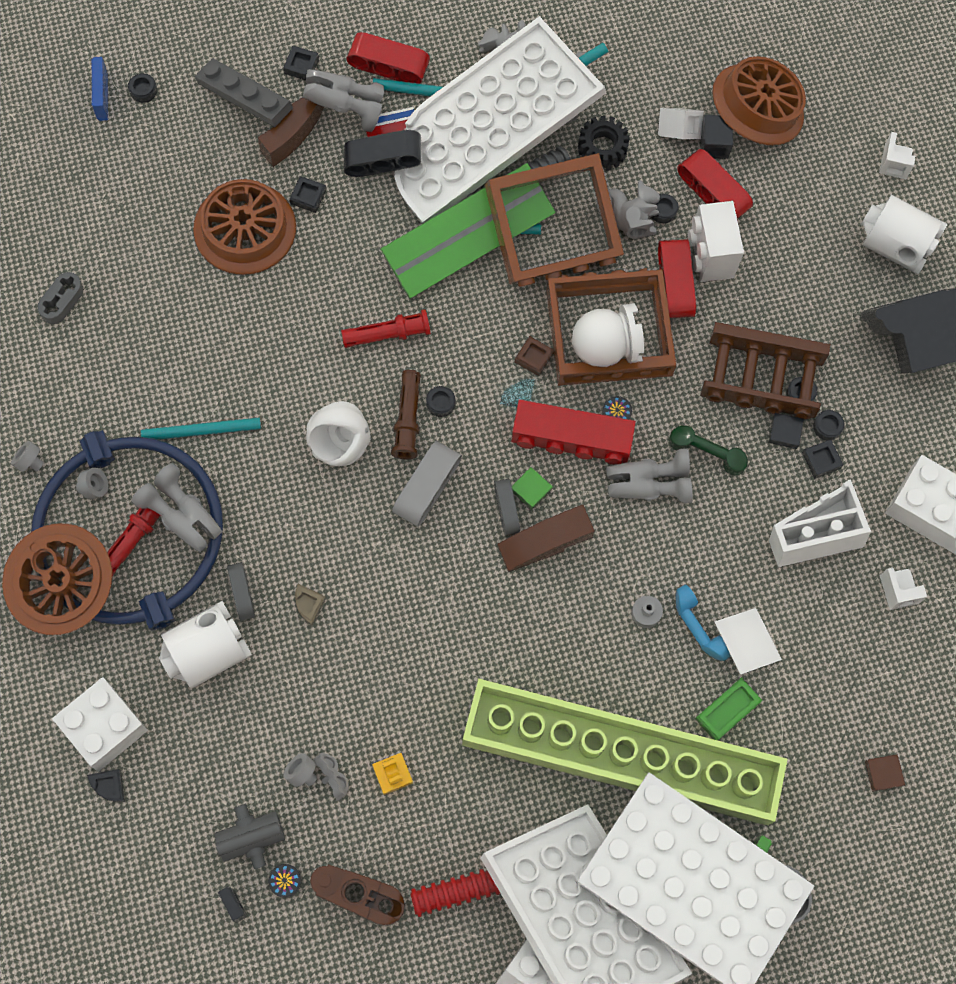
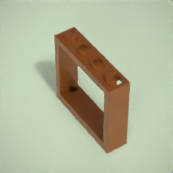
M599 153L489 179L484 184L509 284L518 282L519 287L535 284L534 278L545 276L546 281L548 278H559L562 275L561 271L572 269L573 274L590 270L589 264L599 262L600 267L617 263L616 258L624 255ZM590 170L609 249L521 271L501 192Z
M643 268L635 272L615 270L609 274L588 272L581 276L569 277L568 275H561L560 278H548L546 293L558 386L673 376L676 368V358L663 269L647 271V268ZM652 291L661 356L642 357L643 361L628 363L625 358L608 367L592 366L585 362L565 363L558 306L559 297Z

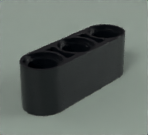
M402 130L347 141L344 144V173L351 177H363L416 167L421 163V134L414 130Z

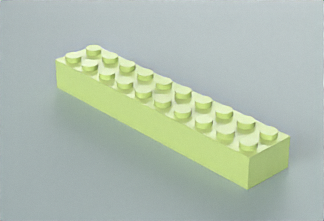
M478 679L462 740V746L633 791L638 789L646 775L650 772L702 809L767 826L776 821L788 760L787 758L483 679Z

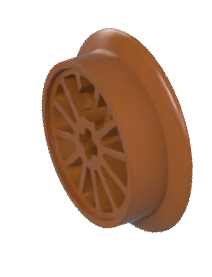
M748 57L738 64L725 68L716 77L712 93L714 104L722 119L736 133L750 141L764 145L785 144L793 140L800 133L804 122L803 110L806 104V95L800 80L785 65L767 57Z
M237 179L221 184L207 196L195 216L193 233L198 250L210 264L220 270L233 274H254L271 268L288 253L295 239L296 219L290 204L279 192L255 180ZM240 201L247 202V203H246L245 205H243V206H236V205H235L236 203H238V202H240ZM263 203L266 205L265 207L258 209ZM221 210L226 214H219L218 212ZM273 213H274L275 216H276L275 219H274V218H263V217L268 216V215L273 214ZM212 222L222 223L212 227ZM261 227H272L274 230L272 233H269ZM227 232L220 241L215 238V236ZM258 234L259 236L264 238L265 241L260 244H257L254 239V236ZM234 237L237 238L235 248L227 246ZM243 240H250L253 247L242 249Z
M65 523L46 525L26 535L9 555L2 579L4 599L11 614L26 628L45 635L70 633L88 624L103 608L112 585V566L105 547L88 530ZM65 547L64 556L57 551V548ZM77 547L81 553L72 563L74 548ZM52 555L54 558L53 565L49 569L44 570V558ZM89 558L90 566L78 571L80 567L84 564V562ZM33 569L41 574V576L31 575ZM93 574L91 582L79 581L81 578ZM61 575H63V577H62V579H61L62 582H63V584H62L61 586H59V585H58V584L60 583L59 577H60ZM30 581L43 582L44 586L30 591ZM78 587L91 588L88 596L86 597L82 594ZM48 593L41 603L36 606L33 599ZM73 594L82 600V604L78 608H76ZM65 599L69 611L62 615ZM55 600L53 614L45 615V611Z

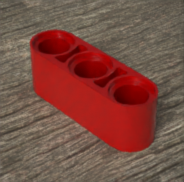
M359 32L355 35L346 60L352 67L396 81L421 84L430 61V56L422 49Z
M698 149L677 166L682 180L706 204L733 201L737 219L753 207V200L748 192L705 150Z
M661 240L658 243L659 270L663 269L669 317H695L696 297L689 240Z

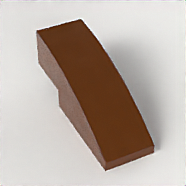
M302 97L292 103L293 109L276 127L271 128L258 137L260 152L272 167L286 159L302 144L319 120L324 109L323 106Z
M582 504L528 527L498 543L497 546L509 573L562 553L565 548L592 539L595 530Z

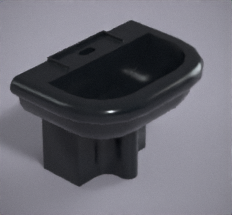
M956 288L938 290L861 312L860 319L867 322L869 328L878 335H892L901 374L915 373L956 362Z

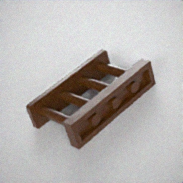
M715 322L709 343L718 347L713 380L704 381L700 396L717 403L723 401L732 402L741 408L758 407L772 414L782 412L793 414L794 417L804 420L817 416L821 403L811 401L816 366L824 365L829 356L831 344ZM731 349L744 350L747 353L741 387L724 384ZM761 354L773 356L776 359L770 393L753 390L758 356ZM788 360L800 361L804 364L799 398L782 395Z

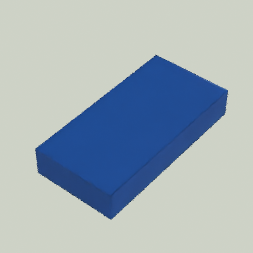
M93 57L91 59L92 107L98 121L108 120V72L103 57Z

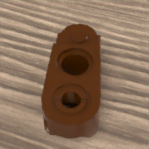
M329 864L328 866L317 868L311 875L310 883L316 896L377 925H393L404 914V899L399 890L391 885ZM355 884L362 886L364 889L363 898L358 902H350L346 897L347 889ZM383 900H388L392 904L391 910L387 913L382 912L379 908Z

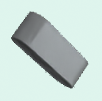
M436 440L397 498L392 512L419 527L457 469L462 455Z

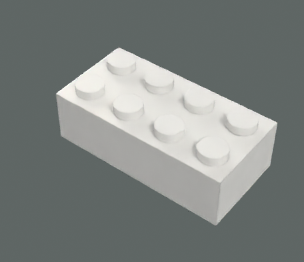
M921 455L911 466L885 514L956 555V474Z

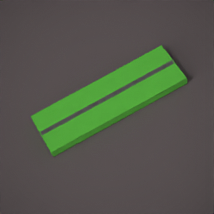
M526 163L507 175L530 170L531 168ZM539 183L501 192L512 238L556 213ZM483 188L380 249L409 299L500 246L486 189Z

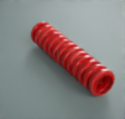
M480 869L478 874L470 872V876L467 877L462 874L460 879L455 880L452 877L449 882L441 880L439 885L431 883V887L428 888L423 885L421 890L417 891L415 888H412L410 895L415 915L422 917L424 912H427L429 915L432 914L434 909H437L439 912L445 906H447V909H450L452 904L461 906L463 901L471 903L473 898H476L478 901L481 900V896L485 895L486 898H489L491 893L495 892L496 895L501 893L489 872Z

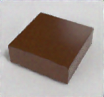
M529 336L515 357L514 363L540 376L553 356L554 349Z
M898 754L865 761L872 792L905 786Z

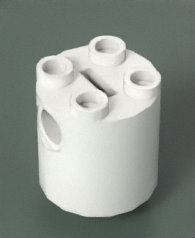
M891 194L886 203L876 206L872 204L861 225L864 226L867 237L862 245L918 275L927 261L923 257L927 258L928 255H932L947 223Z
M223 601L161 634L163 644L159 659L170 679L175 678L185 681L190 689L252 655L244 639L239 642L237 641L242 636L233 619L231 618L226 621L231 616Z

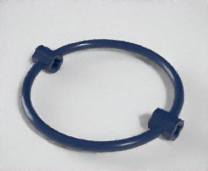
M102 430L85 434L79 440L83 450L64 463L46 484L35 507L31 532L44 526L46 514L54 495L71 473L86 462L90 468H104L115 460L112 451L121 449L151 450L167 455L181 463L191 472L202 487L209 505L210 515L222 531L223 514L219 496L212 480L200 464L189 454L169 443L146 437H121L108 440L106 433ZM222 533L216 539H209L206 553L199 568L192 578L174 595L167 599L164 591L153 592L144 596L139 601L142 610L133 612L101 610L92 620L120 625L146 621L151 631L161 630L170 626L176 621L172 610L190 598L209 575L219 553ZM45 557L44 560H43V562H44V568H43V569H44V570H47V569H49L50 567H49V565H48V563H47V559H46V557ZM73 597L76 608H78L82 602ZM64 599V605H63V606H65L66 608H68L67 603H66V600Z

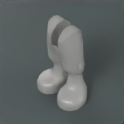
M307 70V85L304 87L303 98L337 112L346 113L349 110L361 116V127L364 131L372 132L382 109V104L380 103L384 95V86L382 84L373 82L370 85L356 83L349 76L320 70ZM351 95L358 96L364 100L353 98Z
M688 448L677 450L673 460L662 464H657L656 461L645 458L637 462L606 467L607 479H630V482L608 485V497L651 501L657 499L659 495H671L677 497L682 503H692L693 494L692 482L689 477L690 458ZM658 477L679 478L676 481L658 482L653 480Z
M169 463L156 475L154 485L177 504L179 510L171 508L151 483H147L139 488L131 501L138 508H149L161 515V521L166 530L174 532L185 543L200 553L208 544L192 527L195 523L212 539H216L223 531L201 505L199 498L191 494L186 495L182 491L178 483L180 469L174 463Z

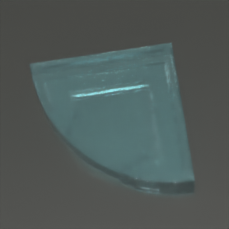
M523 379L507 388L501 397L500 404L517 408L519 399L531 401L535 380Z

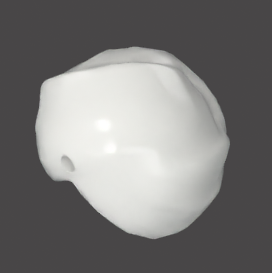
M345 401L333 402L319 409L312 415L306 428V441L312 450L313 456L331 466L353 464L364 454L371 440L369 426L362 412L354 404Z

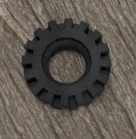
M601 116L600 121L594 117L591 118V124L587 121L584 124V128H581L578 154L585 157L599 153L602 166H605L606 171H609L612 164L617 168L620 161L623 163L630 140L629 135H627L628 130L626 127L622 129L623 123L621 121L615 124L614 117L610 116L609 121H605L606 116ZM598 137H606L613 141L614 146L609 150H601L593 145V140Z

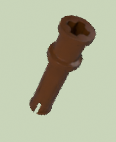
M404 370L402 372L399 417L393 426V431L396 433L395 446L391 449V455L398 459L410 460L418 456L415 444L416 435L419 434L420 427L416 423L421 373L416 370Z

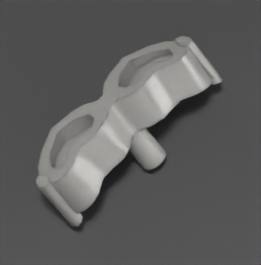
M324 752L320 753L313 761L320 767L322 773L326 775L322 779V783H329L333 789V796L336 798V801H339L347 794L349 789L348 779L337 771L338 763L334 757Z

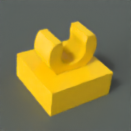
M402 753L372 764L383 795L413 784Z

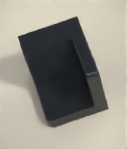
M704 115L700 149L708 152L714 159H728L733 147V129L726 124L720 115Z

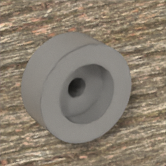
M31 441L25 442L15 453L11 465L21 472L25 471L28 467L38 471L44 463L37 457L40 448Z
M90 468L82 471L77 479L76 490L90 500L102 497L108 491L107 477L99 468Z
M652 596L638 598L631 610L633 621L643 628L654 627L663 615V607L660 601Z
M305 753L298 754L288 763L283 776L294 787L301 786L304 783L311 786L317 780V776L313 773L316 764Z

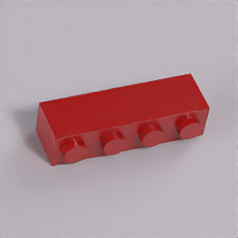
M519 399L511 442L517 443L519 447L532 449L535 446L545 448L546 451L553 454L567 452L575 454L576 457L588 460L594 457L604 459L608 464L617 465L628 462L636 421Z

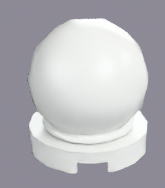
M635 303L621 305L618 314L610 309H594L582 315L574 326L572 345L575 353L583 362L592 366L608 367L618 363L623 356L626 357L628 363L643 361L642 356L639 354L644 353V336L642 324H635L633 314L638 313Z

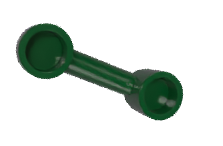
M678 426L670 434L669 443L674 450L689 449L693 446L723 460L724 470L730 475L742 474L748 465L747 456L742 449L732 448L729 450L695 435V431L690 426Z

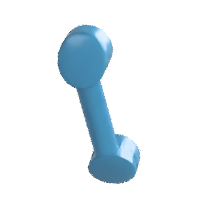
M686 584L678 588L675 594L678 615L681 616L701 646V649L707 655L719 661H725L730 658L731 655L722 636L718 635L711 640L692 613L691 609L698 605L693 591Z

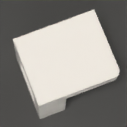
M660 108L658 135L677 139H701L704 111Z
M891 132L884 146L879 173L906 180L914 167L916 156H912V148L896 145L897 133Z
M888 568L880 575L890 610L917 605L927 597L924 585L915 587L909 569L894 571V568Z

